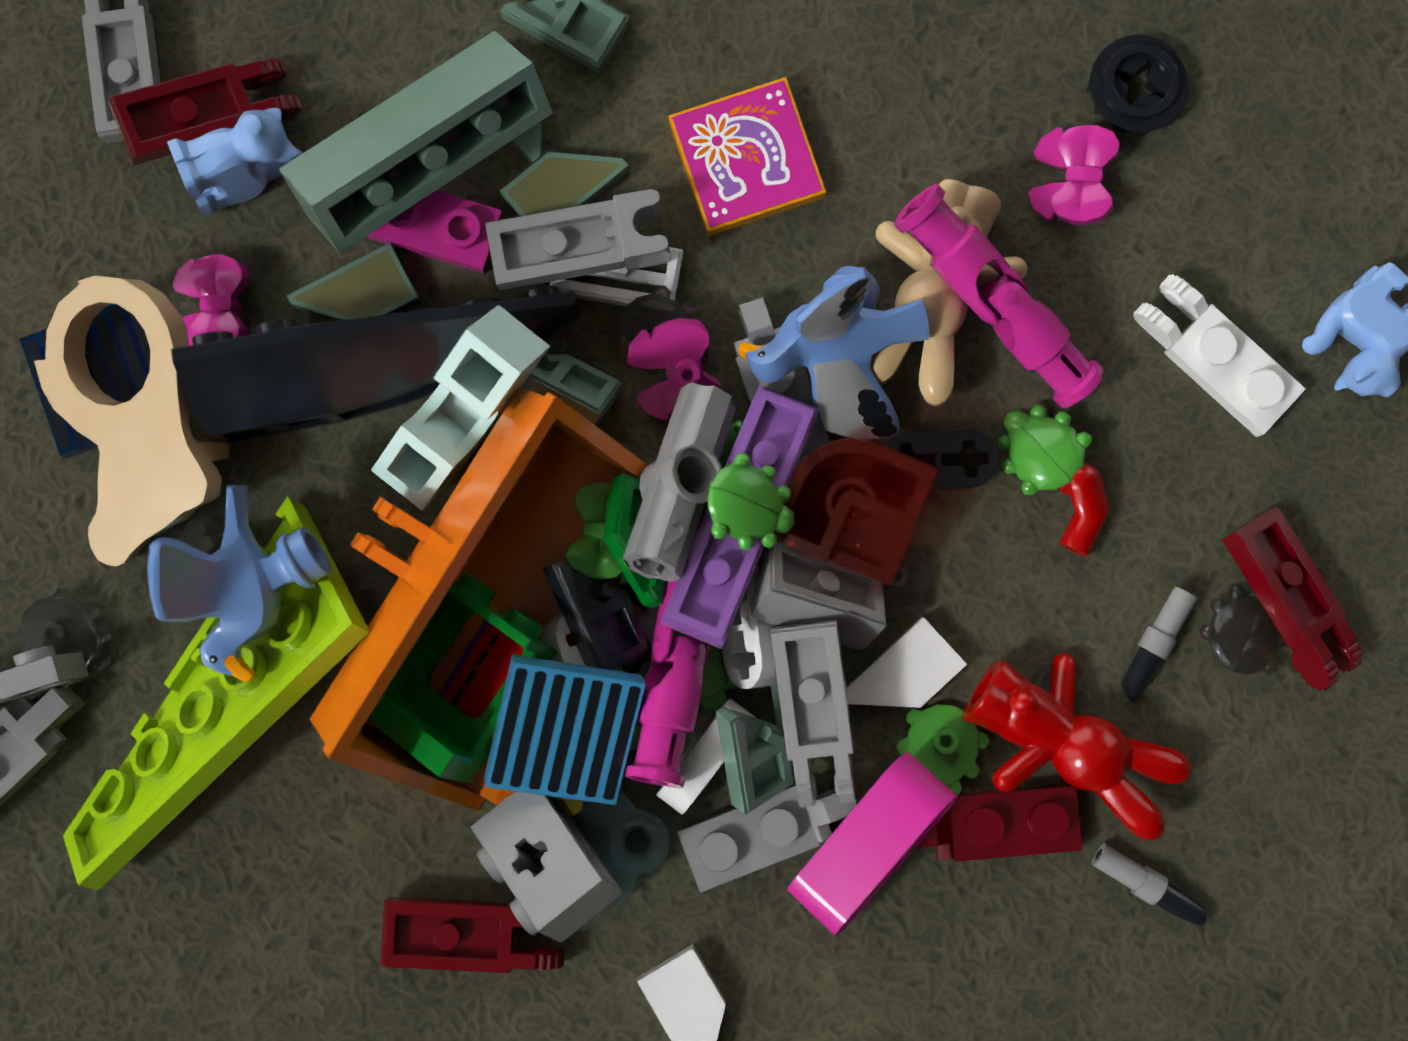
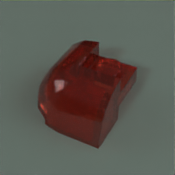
M856 437L830 441L810 455L805 456L791 477L788 488L791 489L792 496L783 505L794 512L795 525L786 534L774 532L777 535V542L824 563L833 560L891 586L896 580L918 526L925 518L937 487L941 470L879 442Z

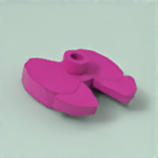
M1097 125L1076 126L1068 128L1064 133L1062 128L1057 127L1040 139L1033 152L1036 160L1051 167L1066 170V182L1049 183L1034 187L1028 193L1033 210L1046 222H1052L1056 215L1060 221L1070 224L1090 225L1104 221L1113 211L1112 196L1104 188L1102 181L1103 170L1118 157L1120 152V143L1114 132Z
M214 254L198 258L197 260L190 258L178 269L172 284L175 291L200 299L199 307L201 312L182 317L187 328L189 346L193 345L192 337L207 332H231L233 338L248 335L247 327L239 318L242 312V303L238 299V296L249 284L251 277L245 263L222 254Z
M678 318L666 321L654 327L651 334L647 330H641L629 344L627 364L630 367L640 369L666 368L668 379L657 382L638 393L637 403L646 414L662 421L667 420L669 413L672 414L680 389L691 382L704 386L714 385L722 390L719 380L703 371L701 357L709 345V331L699 320Z

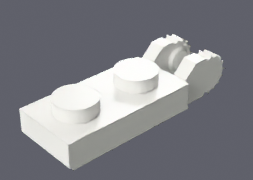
M1169 275L1160 284V292L1193 322L1181 334L1174 321L1166 316L1163 311L1147 302L1143 303L1134 312V320L1167 349L1164 352L1165 355L1256 437L1264 435L1306 388L1213 304L1208 306L1204 296L1191 287L1183 278L1181 279L1178 275Z

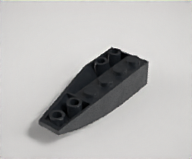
M549 286L527 291L524 293V298L500 301L497 298H481L468 301L460 306L422 309L298 326L295 320H273L259 324L257 326V334L233 338L231 332L226 331L198 334L192 337L193 345L171 349L175 369L204 436L217 442L231 443L346 422L405 405L433 394L440 384L434 379V376L463 333L498 305L542 340L580 317V312L573 291L562 293L560 287Z

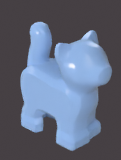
M269 108L263 111H244L234 128L216 129L189 141H182L177 138L167 141L183 183L191 197L196 198L195 201L204 217L215 213L223 207L243 203L257 197L264 190L268 182L282 175L279 168L302 154V151L294 147L286 136L281 123L282 113L280 109Z
M1388 262L1380 267L1374 265L1354 283L1353 288L1343 292L1330 304L1317 323L1314 333L1303 340L1302 348L1310 355L1326 351L1335 340L1337 334L1361 350L1360 353L1348 362L1343 373L1337 379L1334 385L1336 391L1349 388L1360 396L1379 395L1389 397L1401 386L1399 363L1400 359L1408 352V304L1406 303L1400 308L1392 300L1391 293L1408 285V276L1395 264Z

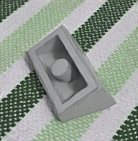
M777 542L773 547H764L751 602V617L775 626L837 619L840 644L856 650H863L886 627L882 575Z

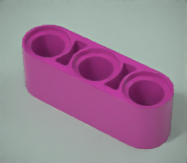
M908 751L905 752L884 772L791 882L787 891L836 937L866 907L948 812L958 796Z

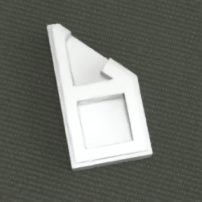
M921 617L846 686L848 704L921 708L967 664L924 617Z
M693 944L638 977L637 983L671 1041H717L726 1000Z

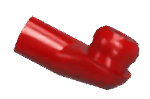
M1084 462L1083 467L1074 474L1071 482L1058 488L1063 494L1070 495L1074 508V513L1059 545L1080 556L1088 557L1108 517L1110 504L1100 471L1090 463Z

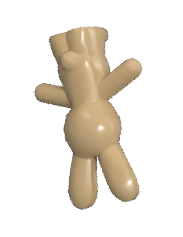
M945 179L941 181L939 185L945 191L943 200L966 226L970 224L976 225L987 238L1001 211V200L998 195L986 188L970 186L957 180ZM885 221L879 224L876 229L877 240L917 271L911 274L899 287L894 308L923 299L929 322L930 337L929 340H923L919 387L926 403L934 407L941 406L948 401L954 387V336L966 319L968 305L930 266L932 257L917 240L907 232H899L893 225L894 222ZM1004 257L1013 270L1022 279L1025 278L1028 272L1027 263L1019 257ZM985 264L977 276L976 285L992 282L1000 277V275L992 267ZM913 342L891 344L872 355L870 370L881 386L894 377Z

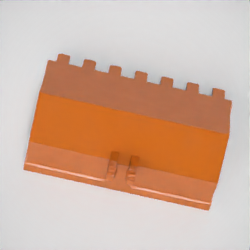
M519 387L431 527L380 497L372 509L378 513V517L395 528L400 527L418 538L419 542L407 561L387 549L384 543L369 534L363 535L357 532L350 543L354 549L399 576V578L368 625L370 633L355 646L310 717V721L325 743L323 751L329 759L479 811L486 799L498 805L514 791L486 787L484 776L489 756L471 783L440 778L367 719L454 580L459 581L464 572L475 577L497 593L491 603L507 614L511 606L515 607L536 620L545 629L550 619L562 612L543 568L558 561L565 563L564 556L567 548L582 537V530L585 525L574 508L575 494L585 484L597 482L612 483V478L622 473L640 479L642 472L648 465L557 396L546 393L543 396ZM618 578L614 582L607 583L618 587L620 580ZM633 604L637 615H643L644 610ZM477 613L468 619L431 676V684L437 692H440L484 621V618ZM544 630L542 631V633H541L540 636H539V638L542 639V640H543ZM571 633L565 635L569 647L576 646Z

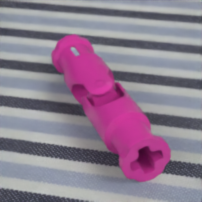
M933 184L916 195L897 215L893 224L901 233L908 231L932 257L930 266L981 320L994 327L1004 346L1026 370H1035L1054 390L1053 400L1060 407H1070L1086 398L1101 382L1104 368L1095 360L1088 361L1069 340L1070 330L1050 308L1043 305L1040 301L1032 299L1027 293L1028 287L1022 278L1013 270L976 225L970 224L966 226L943 200L945 191L939 184ZM987 264L1000 277L992 282L983 284L977 290V276L983 265Z
M699 521V524H698V527H697V530H696V533H695V537H696V535H697V532H698V530H699V528H700V525H701L702 521ZM676 580L673 582L666 581L663 604L659 605L651 646L652 661L650 669L646 674V684L637 717V722L642 725L635 763L627 766L625 776L643 783L671 788H684L685 777L680 774L687 734L694 733L703 685L702 672L708 659L710 644L688 635L685 637L673 635L674 629L660 624L677 583Z

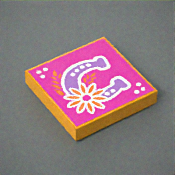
M786 77L668 115L669 125L708 237L825 198L826 190Z

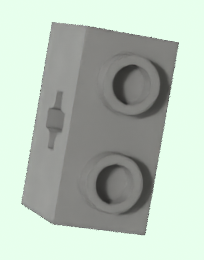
M514 791L471 826V829L483 846L477 852L478 859L495 881L502 883L505 880L516 897L510 903V908L519 923L533 936L539 932L562 943L623 894L572 817L566 814L555 797ZM540 858H541V862H542L543 866L545 867L544 870L542 869V865H541V863H540L539 860H538V859H540Z

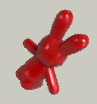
M1060 653L1052 661L1049 694L1029 682L1006 661H996L991 664L976 686L961 717L968 723L993 731L1004 740L1023 747V749L994 772V786L999 791L1011 792L1051 760L1056 771L1065 782L1075 788L1096 793L1117 818L1138 838L1146 841L1160 838L1165 831V822L1160 809L1124 776V772L1127 770L1163 785L1179 784L1186 782L1192 774V767L1186 756L1173 748L1126 738L1115 724L1103 717L1074 715L1077 662L1068 653Z

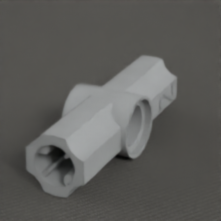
M691 382L680 389L657 459L646 466L641 474L639 488L643 500L623 559L629 563V569L646 578H656L667 582L681 579L705 503L708 502L710 484L718 471L722 469L719 459L736 407L731 403V395L714 385L704 386ZM678 475L683 481L684 488L679 482Z

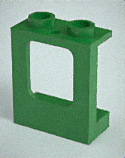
M465 572L459 581L454 580L367 720L438 777L471 783L490 754L506 680L485 712L478 718H471L432 687L431 676L468 619L476 613L523 647L522 656L553 660L558 651L539 638L544 630L540 623L512 606L507 614L491 603L497 593Z

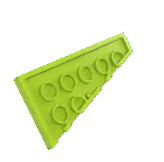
M290 496L286 497L275 514L283 520L267 546L265 548L260 547L264 554H273L276 551V542L283 533L291 534L305 527L315 536L325 551L331 566V573L319 579L313 588L307 589L297 583L288 584L281 591L282 606L277 623L263 636L250 642L241 650L244 661L256 673L255 679L248 683L235 676L218 673L203 664L200 647L209 632L220 622L218 617L206 618L163 683L171 689L168 696L154 716L143 713L131 732V735L137 741L119 770L110 769L104 772L63 835L78 886L100 890L370 633L310 513L301 502Z

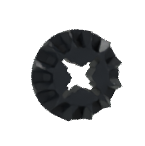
M1130 35L1117 39L1100 52L1091 66L1092 69L1086 91L1091 93L1094 102V115H1102L1112 124L1113 131L1127 130L1136 132L1139 137L1149 131L1159 128L1163 129L1180 113L1187 100L1189 77L1182 58L1170 45L1155 37ZM1147 66L1149 68L1145 74L1147 79L1144 87L1152 92V96L1143 93L1137 101L1134 100L1130 105L1126 103L1129 98L1126 96L1129 86L1122 82L1121 79L1131 80L1136 73H1140L1143 67Z

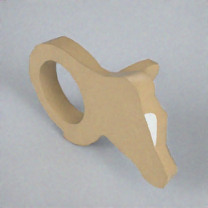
M91 276L79 280V285L58 303L46 330L45 360H37L34 363L41 388L52 408L77 432L97 444L99 448L98 503L96 513L88 527V538L91 550L98 561L110 566H119L135 559L141 549L152 538L188 520L198 507L212 502L219 497L222 478L212 462L231 457L229 443L198 441L191 433L189 422L191 403L175 369L171 349L189 346L187 328L180 313L164 293L143 280ZM113 304H118L134 315L145 330L150 347V371L143 388L127 402L116 401L101 391L90 375L85 358L86 335L92 320L105 307Z

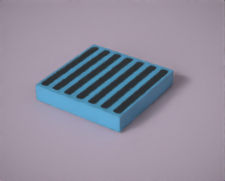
M512 654L484 776L486 787L616 805L646 684L643 676Z

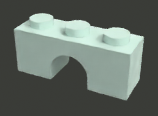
M500 305L496 306L466 329L434 376V379L440 383L423 406L400 426L371 471L423 511L459 475L500 418L518 388L523 386L551 346Z

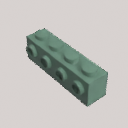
M494 30L279 168V171L307 217L340 254L553 114L533 63Z

